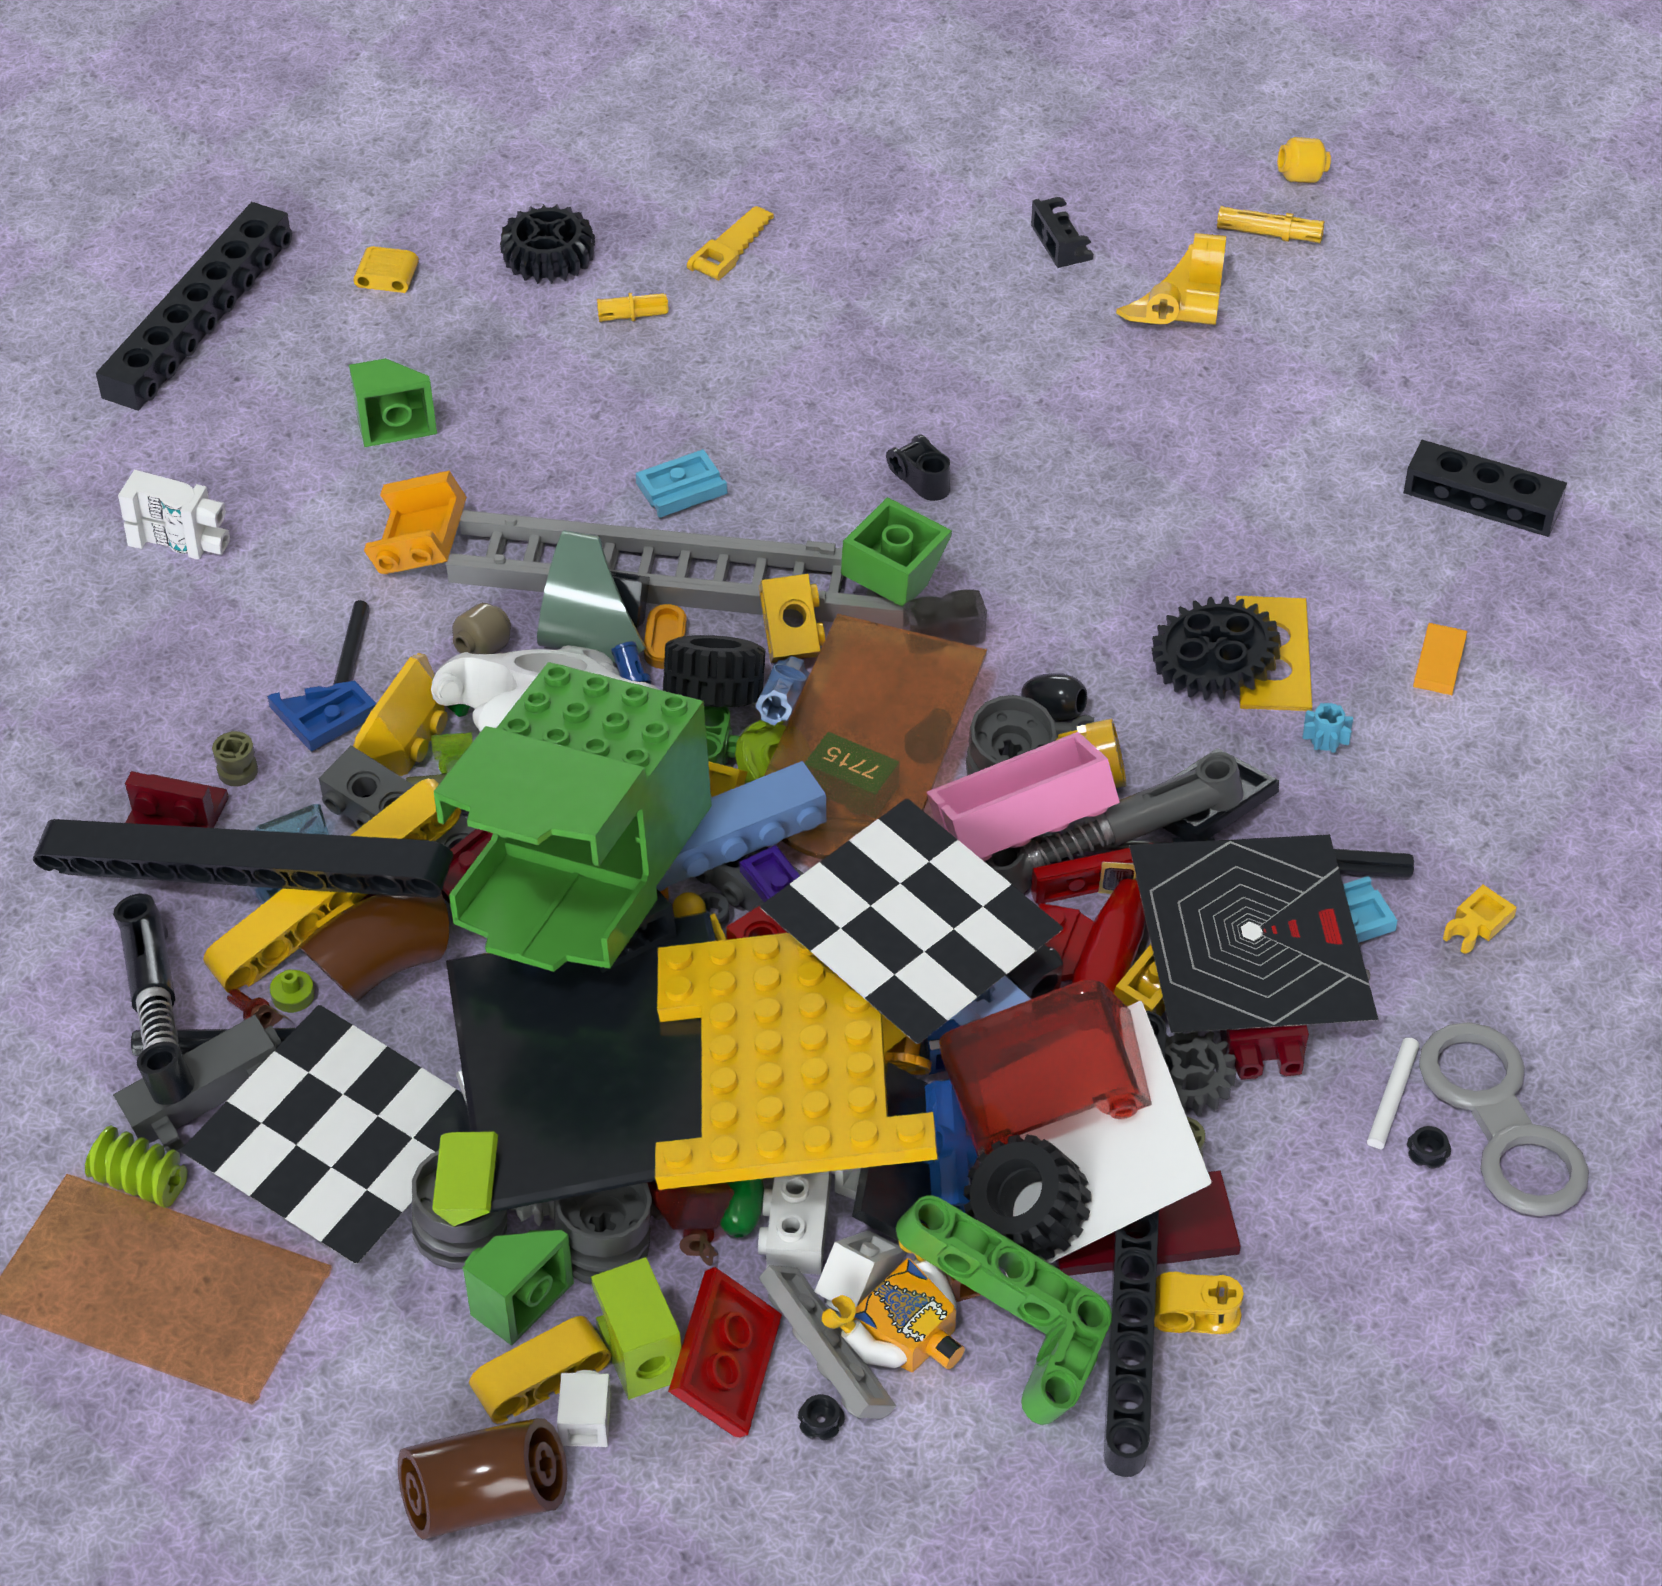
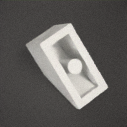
M869 1230L836 1241L814 1292L826 1298V1304L838 1312L840 1311L833 1305L832 1299L840 1295L849 1297L854 1302L855 1307H857L897 1268L906 1252L900 1246Z

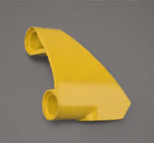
M1195 233L1193 244L1189 245L1185 255L1168 276L1155 285L1142 298L1117 308L1116 314L1133 322L1168 324L1172 321L1216 325L1227 236Z

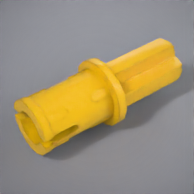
M628 293L626 297L597 299L599 322L631 318V321H635V317L667 314L669 310L668 298L664 293L632 296V293Z

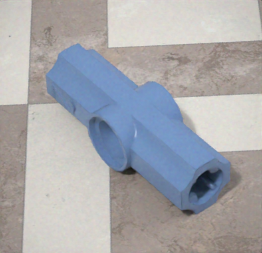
M791 655L788 659L784 661L779 660L777 664L773 665L767 683L756 703V708L761 714L762 721L775 726L780 721H788L789 717L793 715L810 674L804 666V660Z

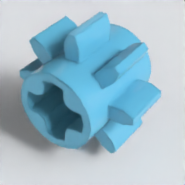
M1320 703L1315 712L1306 711L1302 738L1311 739L1314 750L1320 749L1335 753L1340 743L1343 745L1350 744L1353 717L1345 716V712L1340 705Z

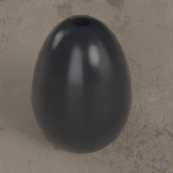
M1049 673L1033 677L1023 685L1021 690L1022 697L1033 699L1046 708L1054 721L1075 719L1083 713L1087 704V690L1077 678L1064 673Z

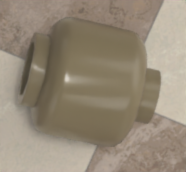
M488 603L477 604L455 619L452 626L453 644L459 653L495 654L503 649L510 640V620L507 614L497 606Z

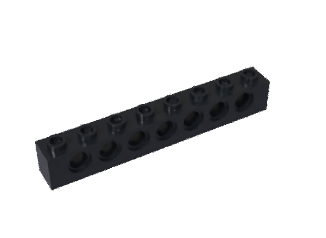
M251 201L96 372L101 398L137 411L148 400H153L159 387L167 378H172L175 375L178 366L187 356L194 354L198 343L206 334H211L214 331L217 322L226 312L233 310L238 298L245 291H249L253 287L255 279L262 271L269 269L277 254L290 245L292 230L289 225L288 213Z

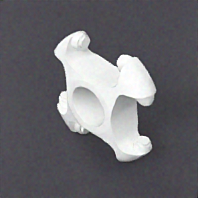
M567 645L563 646L560 650L533 649L499 654H471L468 652L458 654L439 667L432 680L431 692L433 699L438 704L445 706L465 704L475 709L473 711L474 724L481 732L485 726L497 728L548 662L654 689L658 688L646 682H636L620 677V673L614 667L612 660L602 652Z

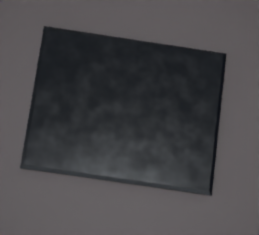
M709 911L675 917L676 937L604 973L596 966L569 961L553 972L490 953L446 960L471 1132L494 1131L498 1134L490 1213L656 1181V1142L702 1137L701 1018L660 1022L657 1011L658 948L716 941Z

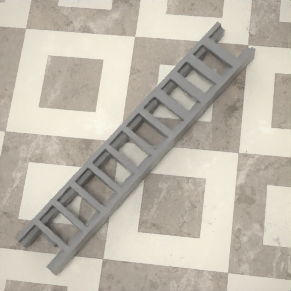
M463 510L460 518L461 534L491 537L485 557L450 553L446 563L449 583L544 592L551 563L540 562L545 543L557 544L562 531L567 530L599 536L610 571L650 577L647 603L672 604L681 607L763 615L759 584L761 580L765 579L768 566L794 568L792 576L805 574L806 569L832 572L828 592L818 590L819 607L814 608L817 621L907 630L909 605L904 608L870 589L867 591V596L840 593L843 575L841 574L842 548H836L835 543L807 541L806 545ZM508 539L528 541L523 561L505 559L503 554ZM620 550L643 553L638 572L615 570ZM656 554L680 556L675 576L651 574ZM692 558L718 560L713 580L688 578ZM730 562L756 564L752 583L727 582L726 578ZM795 609L783 612V617L803 619L802 614Z

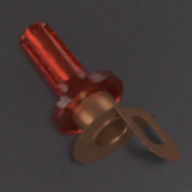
M235 988L228 992L232 997L227 995V1000L243 1011V1020L256 1015L263 1028H267L271 1025L273 1027L283 1017L289 1019L285 1015H281V1012L270 1007L269 1002L264 998L258 997L252 1000Z
M698 1197L694 1200L692 1222L685 1225L679 1247L686 1255L701 1256L704 1263L711 1266L713 1264V1256L718 1254L710 1244L715 1235L714 1229L708 1224L710 1201L706 1200L705 1197Z

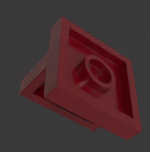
M131 771L125 786L132 810L125 823L214 828L229 799L228 792L224 788Z

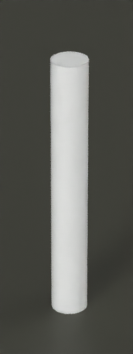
M1404 1038L1367 1139V1145L1381 1150L1385 1146L1420 1046L1419 1042L1413 1038Z

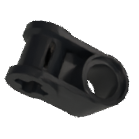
M918 434L912 438L911 443L899 449L893 447L886 452V460L890 470L900 480H904L919 496L926 500L939 501L949 495L950 459L934 447L924 435Z

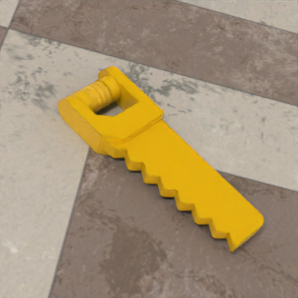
M758 206L753 207L716 240H709L691 256L687 262V269L691 271L697 270L719 281L736 266L739 255L744 253L743 249H747L749 243L754 241V237L759 236V231L764 230V225L769 224V220L774 218V214ZM710 257V258H712V259H714V260H717V261H719V262H721V263H720L719 265H717V264H715V263L710 262L709 260H707V258Z

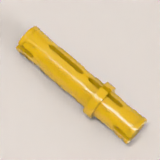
M1220 206L1217 218L1218 229L1282 237V241L1288 242L1290 239H1299L1320 244L1325 224L1323 220L1294 217L1293 213H1286V216L1224 206Z

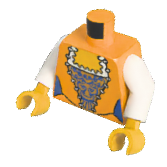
M899 1241L900 1248L907 1253H913L906 1247H904ZM916 1254L914 1262L907 1258L857 1307H855L854 1302L849 1297L840 1295L832 1299V1303L838 1308L841 1316L839 1317L830 1308L822 1313L823 1324L832 1329L840 1327L843 1330L841 1336L862 1361L869 1365L889 1368L902 1367L909 1372H914L931 1356L949 1370L959 1362L965 1350L963 1345L951 1337L956 1327L957 1303L945 1272Z

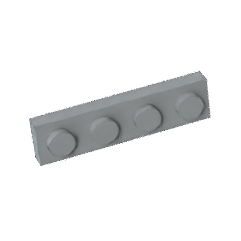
M769 1265L760 1275L759 1280L768 1291L770 1302L783 1312L793 1327L792 1332L796 1339L807 1346L816 1359L819 1372L830 1380L838 1390L846 1410L857 1418L883 1419L887 1417L896 1407V1404L868 1365L862 1361L841 1336L843 1330L840 1327L835 1329L828 1328L823 1324L822 1313L827 1308L800 1270L795 1267Z

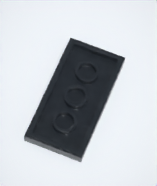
M890 1062L886 1063L888 1117L926 1113L925 1086L928 1083ZM919 1161L861 1168L852 1217L899 1241L896 1233L898 1220L919 1198L931 1195L930 1164ZM919 1219L921 1223L927 1225L923 1220Z

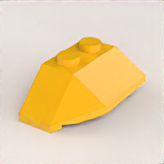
M417 653V655H413L407 660L370 712L358 732L353 747L399 776L408 774L416 762L420 763L424 760L429 742L435 734L440 735L444 731L448 720V714L445 712L444 705L438 704L433 699L431 686L435 675L425 654Z

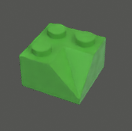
M386 358L349 365L356 415L364 447L437 434L431 382L428 375Z
M887 497L843 540L841 574L906 608L928 585L952 536V530Z
M530 1230L528 1233L494 1236L483 1248L475 1249L463 1266L470 1315L512 1346L574 1284L568 1234L562 1230Z

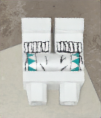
M134 470L118 495L122 518L125 520L124 528L128 546L142 549L146 542L168 546L177 553H188L190 558L200 559L204 551L222 555L230 542L229 530L219 528L225 518V504L209 499L206 486L196 484L192 488L184 482Z

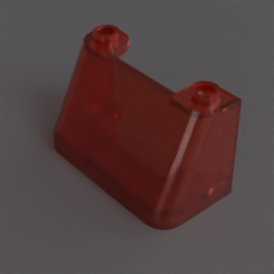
M1083 980L952 1029L944 1033L939 1040L942 1060L978 1157L983 1152L989 1155L993 1151L991 1145L999 1140L1004 1144H1008L1009 1136L1025 1134L1095 1107L1102 1113L1111 1115L1114 1119H1125L1135 1115L1139 1109L1152 1105L1131 1011L1100 981Z

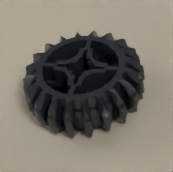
M543 204L542 208L535 209L530 206L528 212L517 211L516 218H508L507 225L502 227L500 250L506 267L512 269L513 275L521 274L524 281L533 276L537 284L542 278H548L552 284L556 277H560L566 282L568 273L578 276L579 270L587 269L588 262L593 260L595 235L589 220L583 219L582 212L573 213L571 207L560 209L558 204L554 207H546Z

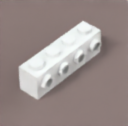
M830 1171L772 1177L774 1178L773 1189H764L763 1216L770 1217L768 1227H760L758 1254L766 1255V1268L769 1265L795 1267L802 1274L821 1275L832 1176Z

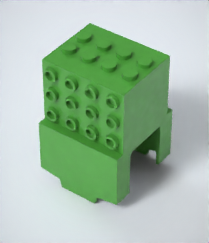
M548 662L497 728L485 726L434 790L438 823L445 824L458 807L469 812L467 817L469 827L493 833L489 843L449 894L453 924L486 937L485 949L487 953L553 972L567 961L611 968L657 901L656 886L712 806L704 701Z

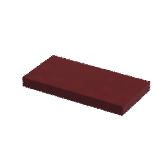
M1221 1170L1208 1172L1211 1179L1209 1186L1159 1210L1157 1265L1239 1255L1241 1246ZM1114 1232L1056 1260L1057 1268L1068 1276L1111 1271L1113 1269ZM1130 1232L1127 1234L1130 1237L1136 1239L1145 1237L1144 1235L1138 1232Z

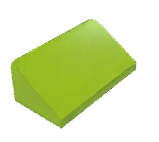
M494 1131L450 1132L441 1135L432 1207L437 1215L452 1226H457L490 1213L498 1134Z

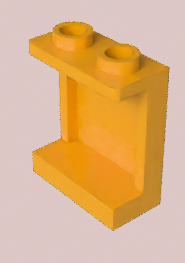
M450 470L383 484L380 496L390 509L389 518L382 539L368 542L364 547V552L377 571L381 574H389L447 562L467 498Z

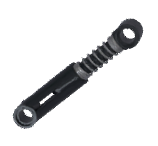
M138 893L121 900L114 908L113 916L121 933L132 1007L138 1013L144 1051L137 1058L136 1065L154 1102L161 1105H170L185 1099L194 1088V1079L183 1058V1052L179 1048L177 1031L175 1029L173 1006L176 999L165 941L168 937V930L152 896Z

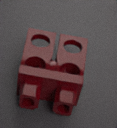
M1307 1025L1220 1030L1221 1042L1226 1041L1228 1043L1227 1054L1235 1055L1234 1067L1241 1080L1256 1079L1261 1076L1264 1069L1263 1061L1277 1060L1279 1073L1284 1076L1302 1074L1309 1037Z

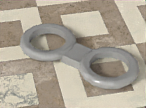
M1470 1022L1447 1025L1432 1033L1421 1048L1419 1068L1424 1083L1439 1099L1456 1108L1472 1110V1115L1489 1141L1482 1152L1480 1169L1486 1187L1499 1202L1511 1209L1534 1216L1560 1214L1576 1205L1586 1191L1589 1169L1583 1152L1566 1135L1551 1127L1533 1124L1515 1096L1523 1085L1525 1069L1518 1048L1504 1034L1495 1029ZM1470 1042L1481 1044L1494 1051L1502 1060L1506 1075L1500 1084L1491 1089L1480 1091L1463 1089L1451 1083L1443 1075L1438 1064V1057L1444 1049L1456 1043ZM1534 1144L1544 1146L1557 1153L1565 1162L1569 1172V1181L1563 1189L1554 1194L1542 1196L1527 1194L1513 1187L1503 1176L1500 1159L1507 1150L1517 1145Z

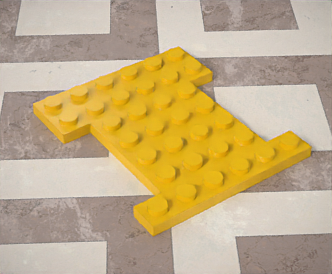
M790 933L658 948L657 1011L660 1022L701 1018L702 1137L656 1142L655 1179L658 1190L938 1160L933 1112L888 1117L882 1013Z

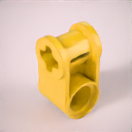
M1176 1271L1160 1274L1156 1277L1154 1326L1163 1332L1229 1334L1235 1331L1241 1322L1240 1306L1244 1296L1243 1288L1236 1279L1226 1275H1195ZM1221 1287L1224 1288V1297L1219 1296ZM1219 1314H1224L1223 1323H1219Z

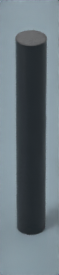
M358 600L353 604L333 685L351 681L369 605L365 601Z

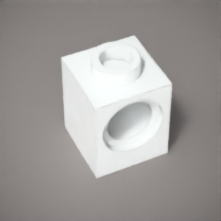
M592 1370L561 1373L557 1428L563 1446L608 1447L611 1407L609 1374H599Z

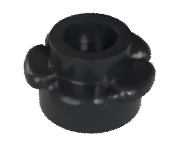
M1421 1127L1407 1141V1148L1410 1149L1408 1156L1412 1162L1419 1166L1427 1165L1431 1169L1439 1168L1445 1164L1446 1158L1451 1155L1448 1137L1437 1127ZM1426 1147H1429V1148H1431L1433 1151H1432V1152L1425 1151V1148H1426Z
M824 1394L814 1395L808 1398L799 1409L798 1419L801 1421L799 1428L808 1438L814 1439L819 1437L821 1440H829L839 1433V1427L844 1424L845 1415L834 1398ZM822 1416L825 1418V1421L818 1422L816 1419Z

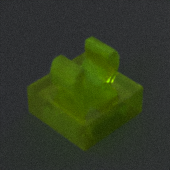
M472 732L431 735L432 753L435 760L439 759L438 765L441 774H448L447 766L449 762L459 760L474 741Z

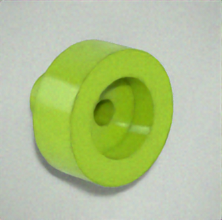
M285 970L278 974L270 984L272 1002L277 1009L283 1012L293 1013L301 1011L312 1003L315 996L311 977L300 970Z

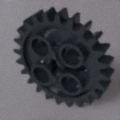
M1228 596L1224 597L1221 604H1215L1214 599L1209 597L1207 605L1201 606L1196 600L1193 601L1192 610H1187L1181 606L1178 607L1179 617L1167 615V625H1158V635L1152 638L1153 648L1151 649L1157 675L1162 674L1165 685L1173 682L1175 692L1187 688L1188 697L1190 698L1198 691L1203 692L1204 700H1208L1212 692H1217L1222 700L1226 696V691L1229 690L1237 696L1241 695L1240 687L1242 686L1254 690V679L1266 681L1267 671H1275V660L1281 658L1280 632L1277 631L1276 621H1270L1269 612L1259 613L1258 604L1256 603L1245 608L1244 599H1240L1232 605L1229 602Z

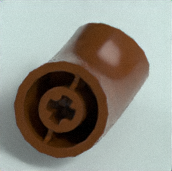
M442 893L436 898L374 895L334 916L314 931L298 947L355 1002H358L371 989L392 975L417 965L438 961L442 958L449 940L447 906Z
M535 1418L413 1445L400 1450L398 1456V1480L404 1508L412 1528L422 1540L502 1520L554 1511L562 1504L567 1490L568 1471L564 1448L554 1426L545 1418Z

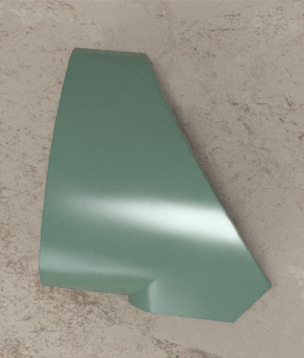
M563 530L553 555L544 590L537 631L538 645L561 649L567 645L594 649L604 653L615 663L611 649L621 643L634 641L640 654L646 646L619 594L609 569L600 537Z

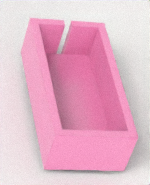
M1079 732L926 792L935 821L983 861L990 859L994 853L1006 848L1024 846L1031 841V838L1046 832L1064 830L1071 822L1083 817L1101 815L1107 811L1108 807L1120 803L1108 758Z

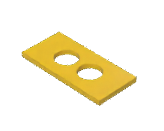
M1236 596V602L1244 599L1245 608L1255 603L1258 604L1259 613L1268 611L1270 621H1276L1277 626L1288 632L1290 640L1281 646L1280 659L1288 663L1292 670L1291 674L1283 680L1267 679L1266 681L1254 679V690L1246 686L1240 687V709L1312 711L1306 598Z

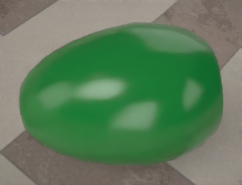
M754 1179L711 1184L712 1207L721 1228L731 1237L740 1238L750 1234L756 1227L763 1209V1180Z

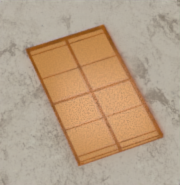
M66 1174L0 1276V1314L254 1405L255 1401L259 1400L263 1387L322 1284L330 1276L332 1268L331 1265Z

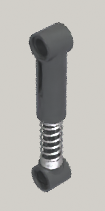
M1225 752L1208 754L1198 762L1196 769L1119 800L1120 803L1108 807L1106 812L1095 816L1092 822L1089 819H1085L1083 826L1075 823L1073 830L1065 828L1061 835L1054 832L1051 839L1043 836L1041 843L1033 840L1021 847L1006 848L994 853L990 859L984 862L1021 893H1025L1032 884L1033 868L1050 865L1057 860L1062 862V858L1067 856L1073 860L1072 854L1079 852L1083 856L1084 849L1090 847L1091 851H1094L1093 846L1099 843L1104 847L1113 842L1117 847L1209 808L1215 811H1225L1237 806L1242 801L1244 795L1237 761L1232 755Z

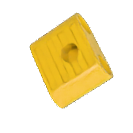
M370 246L365 249L353 278L354 284L358 288L406 293L418 266L419 258L414 252L409 250Z

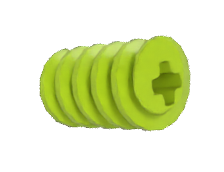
M112 1125L107 1126L93 1143L85 1162L87 1178L93 1177L95 1181L102 1184L108 1183L109 1186L117 1190L124 1189L126 1193L132 1196L139 1195L145 1201H155L157 1205L163 1208L170 1207L187 1182L188 1170L184 1164L179 1166L180 1153L172 1149L165 1154L164 1146L158 1143L152 1145L149 1149V1141L141 1137L134 1142L133 1134L125 1131L119 1135L118 1129Z

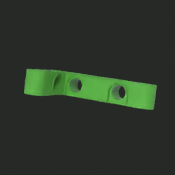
M926 1195L919 1198L897 1222L896 1233L900 1243L957 1281L1046 1334L1037 1355L1036 1364L1023 1391L1021 1403L1026 1416L1037 1424L1046 1425L1057 1420L1076 1404L1086 1380L1094 1368L1098 1352L1111 1323V1308L1109 1304L1096 1292L943 1199L934 1195ZM919 1219L923 1220L929 1229L923 1226ZM999 1267L1007 1273L1008 1277L1001 1272ZM1079 1316H1081V1317L1085 1320V1322L1087 1323V1325H1085V1324L1081 1321V1319H1080ZM1046 1391H1048L1053 1396L1055 1402L1049 1399V1397L1046 1394Z

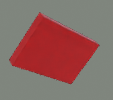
M713 1267L706 1270L701 1281L668 1392L734 1437L741 1438L747 1436L782 1314L718 1268Z

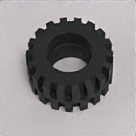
M692 635L670 640L665 644L663 691L702 700L706 707H740L756 703L763 691L766 650L752 641L727 636Z
M1027 1134L1024 1140L1019 1135L1009 1136L1008 1144H1004L1000 1140L992 1144L993 1151L989 1155L983 1152L977 1158L981 1162L977 1169L971 1167L967 1176L972 1182L971 1185L964 1186L963 1196L970 1200L964 1204L965 1213L1036 1256L1040 1255L1045 1260L1055 1257L1054 1250L1060 1248L1063 1252L1071 1246L1068 1240L1073 1235L1076 1237L1080 1236L1084 1229L1079 1224L1081 1220H1088L1090 1210L1084 1206L1085 1203L1091 1201V1191L1085 1187L1088 1184L1085 1174L1079 1170L1080 1167L1052 1143L1045 1139L1041 1141L1034 1135ZM1042 1181L1040 1196L1033 1207L1021 1215L1013 1216L1014 1203L1020 1192L1031 1183Z

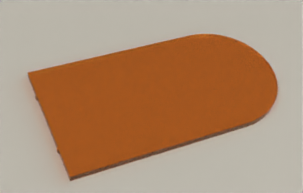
M837 614L764 775H769L803 761L826 794L827 822L819 824L814 829L802 831L785 838L782 841L805 855L824 859L906 798L924 811L928 801L926 792L933 789L986 659L987 649Z

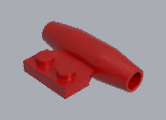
M1121 880L1094 921L1082 914L1079 909L1040 903L1038 906L1063 927V930L1045 943V945L1054 948L1063 961L1061 981L1073 979L1066 1018L1073 1027L1079 1030H1083L1105 1019L1110 1011L1117 984L1132 967L1143 938L1146 922L1137 880Z

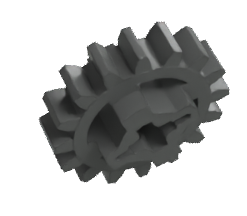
M1198 1031L1189 1032V1034H1183V1032L1173 1033L1171 1037L1166 1034L1165 1062L1184 1111L1186 1112L1187 1108H1193L1197 1116H1202L1203 1106L1206 1104L1214 1111L1217 1110L1219 1099L1228 1100L1231 1086L1235 1085V1055L1227 1054L1228 1043L1226 1041L1217 1044L1213 1043L1214 1032L1212 1031L1206 1033L1204 1037L1198 1035Z

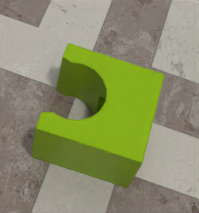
M647 1257L591 1276L592 1287L603 1312V1315L595 1318L596 1325L604 1344L612 1355L611 1361L628 1400L669 1386L681 1350L680 1332Z

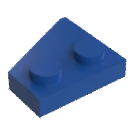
M356 681L336 683L330 687L304 688L305 695L281 699L280 692L267 696L269 707L311 752L364 723L377 704Z

